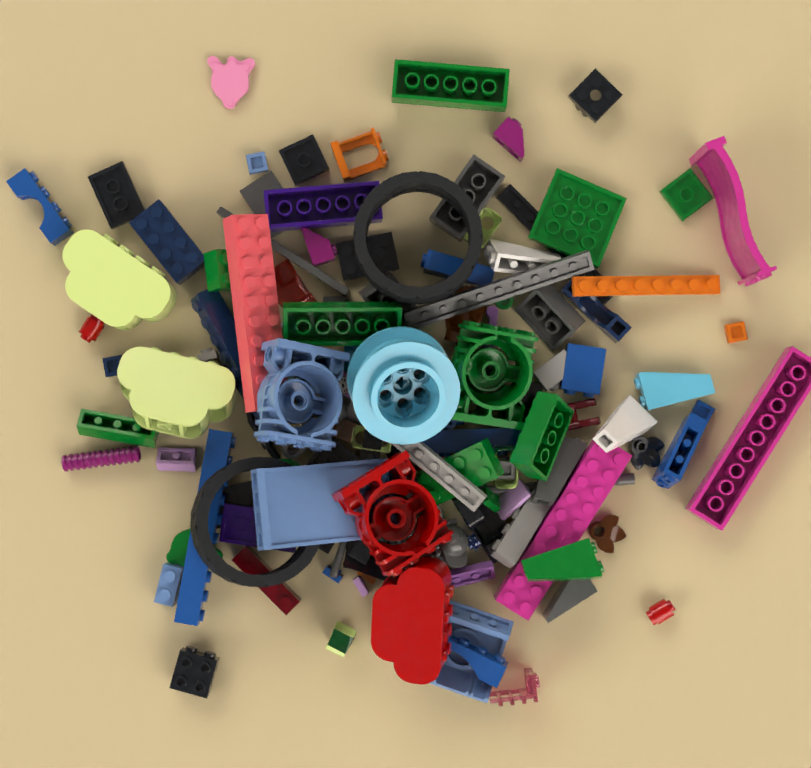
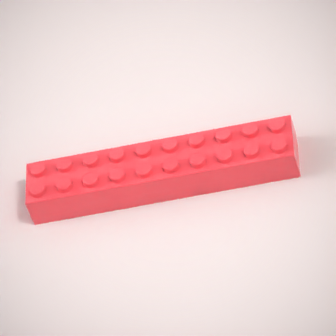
M237 214L224 218L223 227L245 413L257 412L258 389L262 380L268 374L263 365L265 351H261L262 343L277 338L283 339L268 214ZM287 377L283 378L282 382L287 381Z

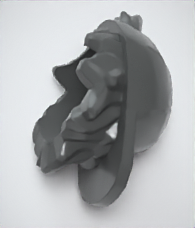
M453 518L452 520L449 519L446 524L448 529H452L454 532L451 535L452 539L445 544L440 543L435 546V557L452 568H460L467 563L466 549L469 542L464 530L457 526V518Z

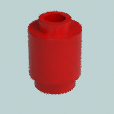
M91 314L79 330V333H81L80 338L89 343L91 340L96 341L105 327L104 322Z
M662 599L649 607V610L645 613L653 625L657 623L661 624L674 616L673 611L676 609L670 600L665 601V599Z

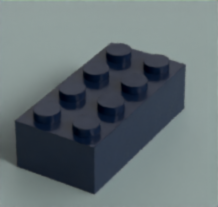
M160 199L129 222L177 284L181 285L205 266L202 251Z

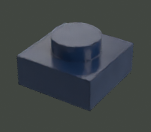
M123 355L102 358L105 377L117 376L118 365Z

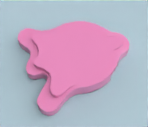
M211 56L207 59V62L213 72L211 78L213 92L220 98L225 108L233 109L240 98L247 94L249 90V74L255 67V61L252 58L238 61L234 57H229L227 63L222 64L217 57Z

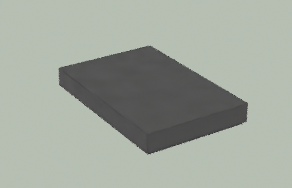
M270 171L241 189L240 193L254 214H266L263 190L283 188L273 172ZM283 231L270 232L271 239Z

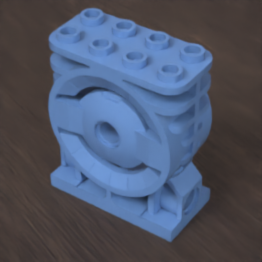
M282 338L263 342L261 351H265L263 365L268 374L264 377L258 389L257 413H259L260 419L255 420V425L259 426L257 432H254L253 436L259 442L275 441L276 445L287 446V444H293L294 448L299 449L309 447L311 451L322 452V450L331 451V448L336 447V443L332 442V436L337 435V431L333 430V426L338 424L343 401L338 381L343 378L344 362L349 361L350 353ZM291 357H293V359L295 360V362L292 364ZM289 376H294L302 379H291L282 382L283 378ZM294 397L297 400V405L294 404ZM312 415H317V416H318L317 419H315V418H310V417H311ZM309 419L307 423L299 427H292L288 424L302 423Z

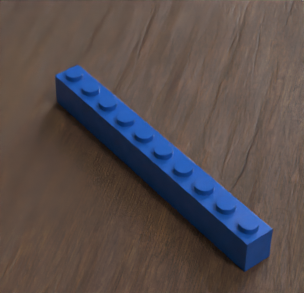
M209 429L198 492L205 481L216 471L233 462V456H230L231 448L234 449L236 445L234 433ZM229 480L217 491L209 510L208 531L213 546L218 543L219 533H216L217 525H221L223 514L220 513V509L225 504L226 495L223 492L224 487H228ZM191 530L174 622L198 626L200 621L203 622L205 610H202L203 603L207 602L209 591L206 590L207 583L211 582L212 571H209V568L197 553L193 544Z

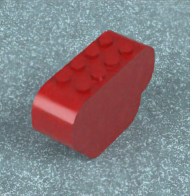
M419 557L420 561L412 566L407 565L406 569L399 575L387 577L382 586L375 592L372 601V649L382 660L393 662L396 674L403 681L412 684L424 685L433 682L438 677L445 661H447L448 654L451 652V642H448V637L452 633V623H449V618L453 614V604H450V599L454 595V585H451L449 567L442 560L433 557Z

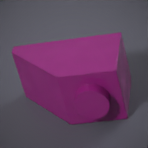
M508 116L493 133L492 138L521 162L525 156L522 125L515 118L511 119Z
M307 228L301 229L313 266L318 267L336 261L335 255H338L335 244L331 245L328 239Z

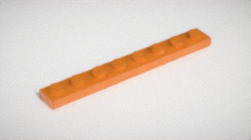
M720 275L572 277V297L720 294Z

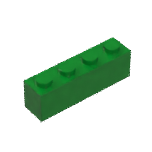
M82 408L76 425L79 435L151 448L156 447L159 435L157 431L141 427L133 417Z

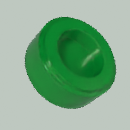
M513 297L495 302L494 304L500 310H507L513 304Z

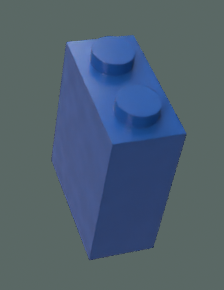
M567 343L565 348L563 379L560 381L559 389L564 390V394L575 395V392L583 393V397L588 398L600 395L606 349Z

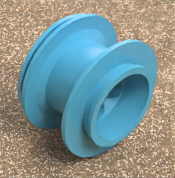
M405 326L386 328L365 339L350 359L346 381L355 413L364 428L380 440L401 445L422 442L439 433L454 416L460 399L459 377L443 347L428 333ZM417 369L422 370V372H421L420 374H418V375H415V374H414V371H415V370H417ZM423 388L421 392L414 393L415 389ZM383 390H389L387 395H380ZM400 398H406L404 403H397Z

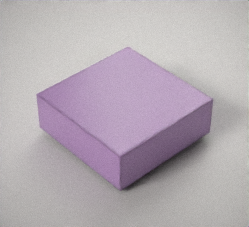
M361 576L355 577L353 579L355 586L362 597L366 596L369 593V589Z

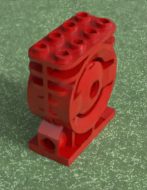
M407 450L396 453L331 494L334 500L339 502L346 515L355 516L356 529L360 539L369 548L370 555L374 556L376 565H379L382 570V575L388 577L399 575L404 571L403 567L414 565L420 561L419 557L421 555H428L436 550V545L440 543L445 544L452 539L451 535L454 533L452 529H448L446 526L448 523L446 519H442L440 516L441 511L437 509L432 495L422 485L414 482L416 470L408 459L410 455ZM389 472L393 480L382 483L381 476ZM369 484L371 489L362 496L359 490ZM391 493L406 496L409 493L413 494V496L406 500L396 496L382 499L373 508L371 523H369L370 509L379 497ZM421 511L423 512V514L417 518V524L413 534L405 542L397 545H390L384 542L379 543L377 541L380 538L387 541H400L405 539L412 533L415 527L416 515ZM392 514H395L398 518L396 524H393L390 520Z

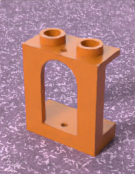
M374 127L365 134L339 143L338 140L330 143L344 182L387 167L388 155L386 150L381 149L380 143H382L379 132L375 133ZM367 144L377 148L378 156L374 161L348 170L342 153Z

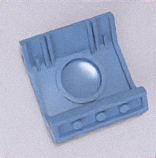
M450 600V604H453V614L449 618V623H452V635L458 638L464 637L470 641V644L476 647L478 645L482 646L489 653L502 656L514 621ZM452 649L438 677L430 683L484 703L488 702L492 689L491 685L479 680L468 661Z

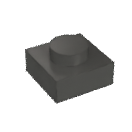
M498 458L505 473L496 479H515V466L509 462L510 458Z

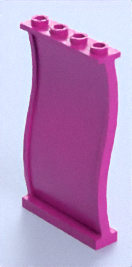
M722 136L706 142L689 158L691 166L698 165L710 185L717 204L720 229L727 254L741 277V281L737 283L738 285L745 283L747 287L772 276L771 272L777 270V267H769L753 239L740 178L732 160L723 148L727 142L725 137Z

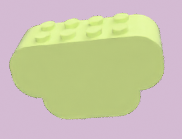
M80 230L72 235L63 249V262L71 271L66 279L65 289L73 302L104 323L120 330L132 329L142 319L157 322L168 316L176 303L177 293L172 283L164 278L166 274L154 266L150 269V263L138 255L134 258V253L122 244L118 247L119 242L107 234L102 236L93 230Z
M156 347L131 348L123 354L119 362L117 376L122 393L130 402L135 421L145 429L185 439H194L205 433L210 422L224 421L234 410L237 398L234 375L229 369L220 366L216 362H204L192 356L187 358L176 352H163Z

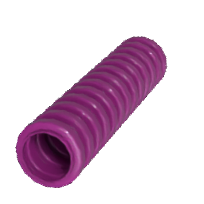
M135 445L134 448L129 446L128 448L123 447L116 450L112 448L110 451L105 449L104 452L99 450L98 452L93 451L86 454L82 452L80 455L75 453L74 455H63L61 463L65 472L69 471V469L71 471L75 469L80 470L81 468L86 469L87 467L90 469L93 466L98 468L99 465L100 467H104V465L110 466V464L116 465V463L121 465L122 462L128 464V462H140L141 451L138 445Z

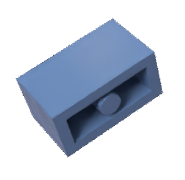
M169 562L163 564L154 599L155 603L171 607L177 604L183 566Z

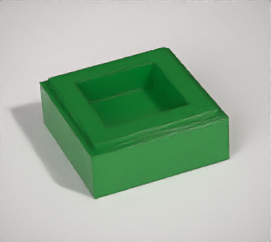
M484 487L481 491L487 497L482 503L493 512H498L501 509L499 496L487 487Z

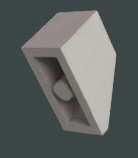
M565 349L533 372V376L545 391L549 389L554 391L561 385L559 382L563 379Z

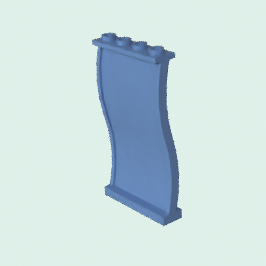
M388 458L251 470L258 551L361 540L356 529L355 516L346 515L339 502L335 501L331 494ZM389 472L381 476L382 483L393 480ZM369 484L359 490L362 496L371 489ZM385 494L373 503L369 512V523H371V514L375 505L384 498L393 497L394 494ZM392 514L390 517L393 524L397 523L395 514Z

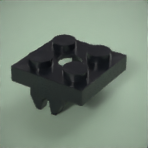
M595 68L569 94L568 98L575 104L578 111H582L584 117H589L596 123L623 94ZM593 90H598L601 93V98L597 101L592 100L590 97V93Z

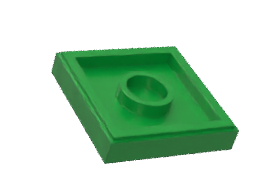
M691 168L659 191L681 221H684L713 199Z

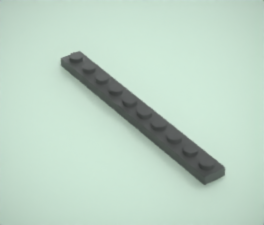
M585 250L403 312L408 327L417 329L594 270L589 250Z

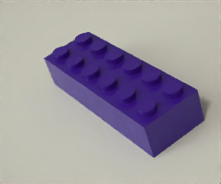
M379 181L263 190L265 212L268 214L270 232L355 225L356 215L361 204L372 189L379 185ZM382 207L374 215L370 224L382 223Z

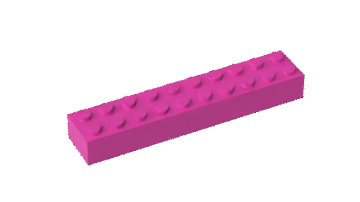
M793 346L785 348L685 507L687 511L714 528L723 531L811 390V358Z
M593 439L591 440L517 563L511 567L494 594L497 602L529 621L553 581L527 582L521 560L578 542L632 455L619 447L606 453Z

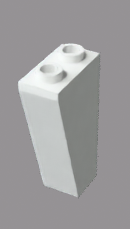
M489 239L488 245L484 247V256L492 270L496 272L516 274L561 259L559 254Z
M629 395L616 407L593 437V440L607 453L643 435L658 421Z

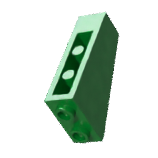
M589 538L521 560L527 582L602 578V572H604L601 560L597 561L595 556L598 553L595 543L590 542Z

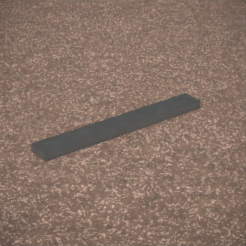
M219 207L217 210V214L222 218L234 215L223 207ZM271 239L273 251L347 297L350 292L349 288Z

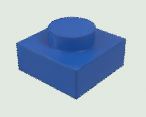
M327 565L322 573L336 583H339L343 578L342 570H339L337 579L329 576L332 566Z

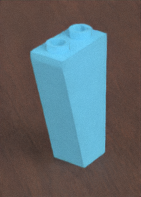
M636 373V378H634L635 387L640 390L641 394L639 396L640 405L645 410L715 393L711 374Z

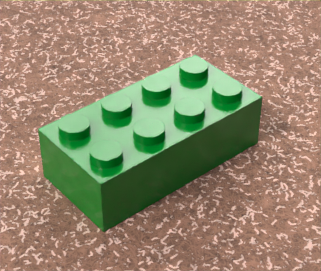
M541 391L537 392L530 412L525 419L524 427L518 436L515 449L511 453L509 462L529 478L547 481L573 417L574 411L559 395Z
M488 438L443 458L477 487L505 473ZM420 469L416 472L415 476L419 484L428 490L434 498L436 505L455 498L453 494L424 470Z

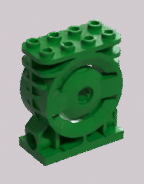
M463 320V323H458V327L461 329L460 334L456 335V339L459 340L458 345L454 346L455 352L451 359L460 382L459 404L451 420L522 430L525 424L522 422L525 405L521 399L525 396L531 385L533 376L532 364H534V360H531L532 353H536L537 350L533 348L534 341H538L539 338L535 337L536 333ZM485 344L495 345L506 354L508 360L515 361V365L508 364L505 355L497 349L488 347L480 348L476 351L475 349ZM490 365L491 370L486 374L485 368ZM466 377H467L468 381L470 382V384H471L473 387H475V388H477V389H479V390H482V391H494V390H496V389H498V390L495 391V392H492V393H488V394L477 393V392H475L474 390H472V389L468 386V384H467V382H466ZM505 381L512 382L511 385H503ZM470 402L477 405L474 411H468ZM492 410H499L498 415L491 414Z

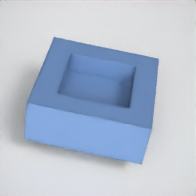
M265 151L246 155L250 175L269 171Z

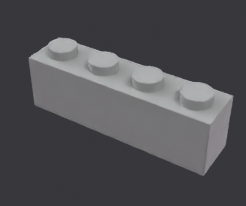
M535 489L530 492L531 497L521 505L520 509L518 508L512 513L511 518L513 520L502 529V538L500 540L497 539L491 547L494 551L490 556L509 569L517 563L550 508L532 503Z

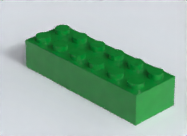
M395 59L392 103L505 112L510 69Z
M283 302V339L314 346H359L365 339L380 330L402 326V306L400 302Z

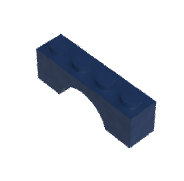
M572 278L559 291L614 343L619 342L632 328L618 314L605 307L595 296L572 297Z

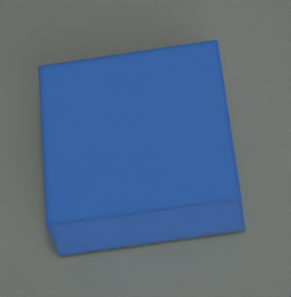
M697 400L691 412L709 422L715 408Z

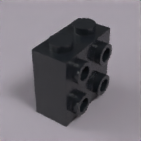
M192 646L183 647L179 652L169 688L207 699L211 692L220 657H216V653L205 651V653L199 652L197 648Z

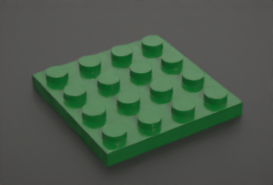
M557 168L530 230L528 239L567 256L589 250L593 266L598 268L627 198Z

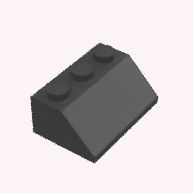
M552 284L535 289L514 309L552 351L585 322Z

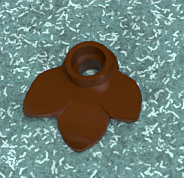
M611 514L604 516L600 521L591 523L588 528L590 537L596 540L598 548L606 553H614L613 542L626 538L623 529L616 526L619 517ZM596 527L601 528V532L599 534H595L594 532Z

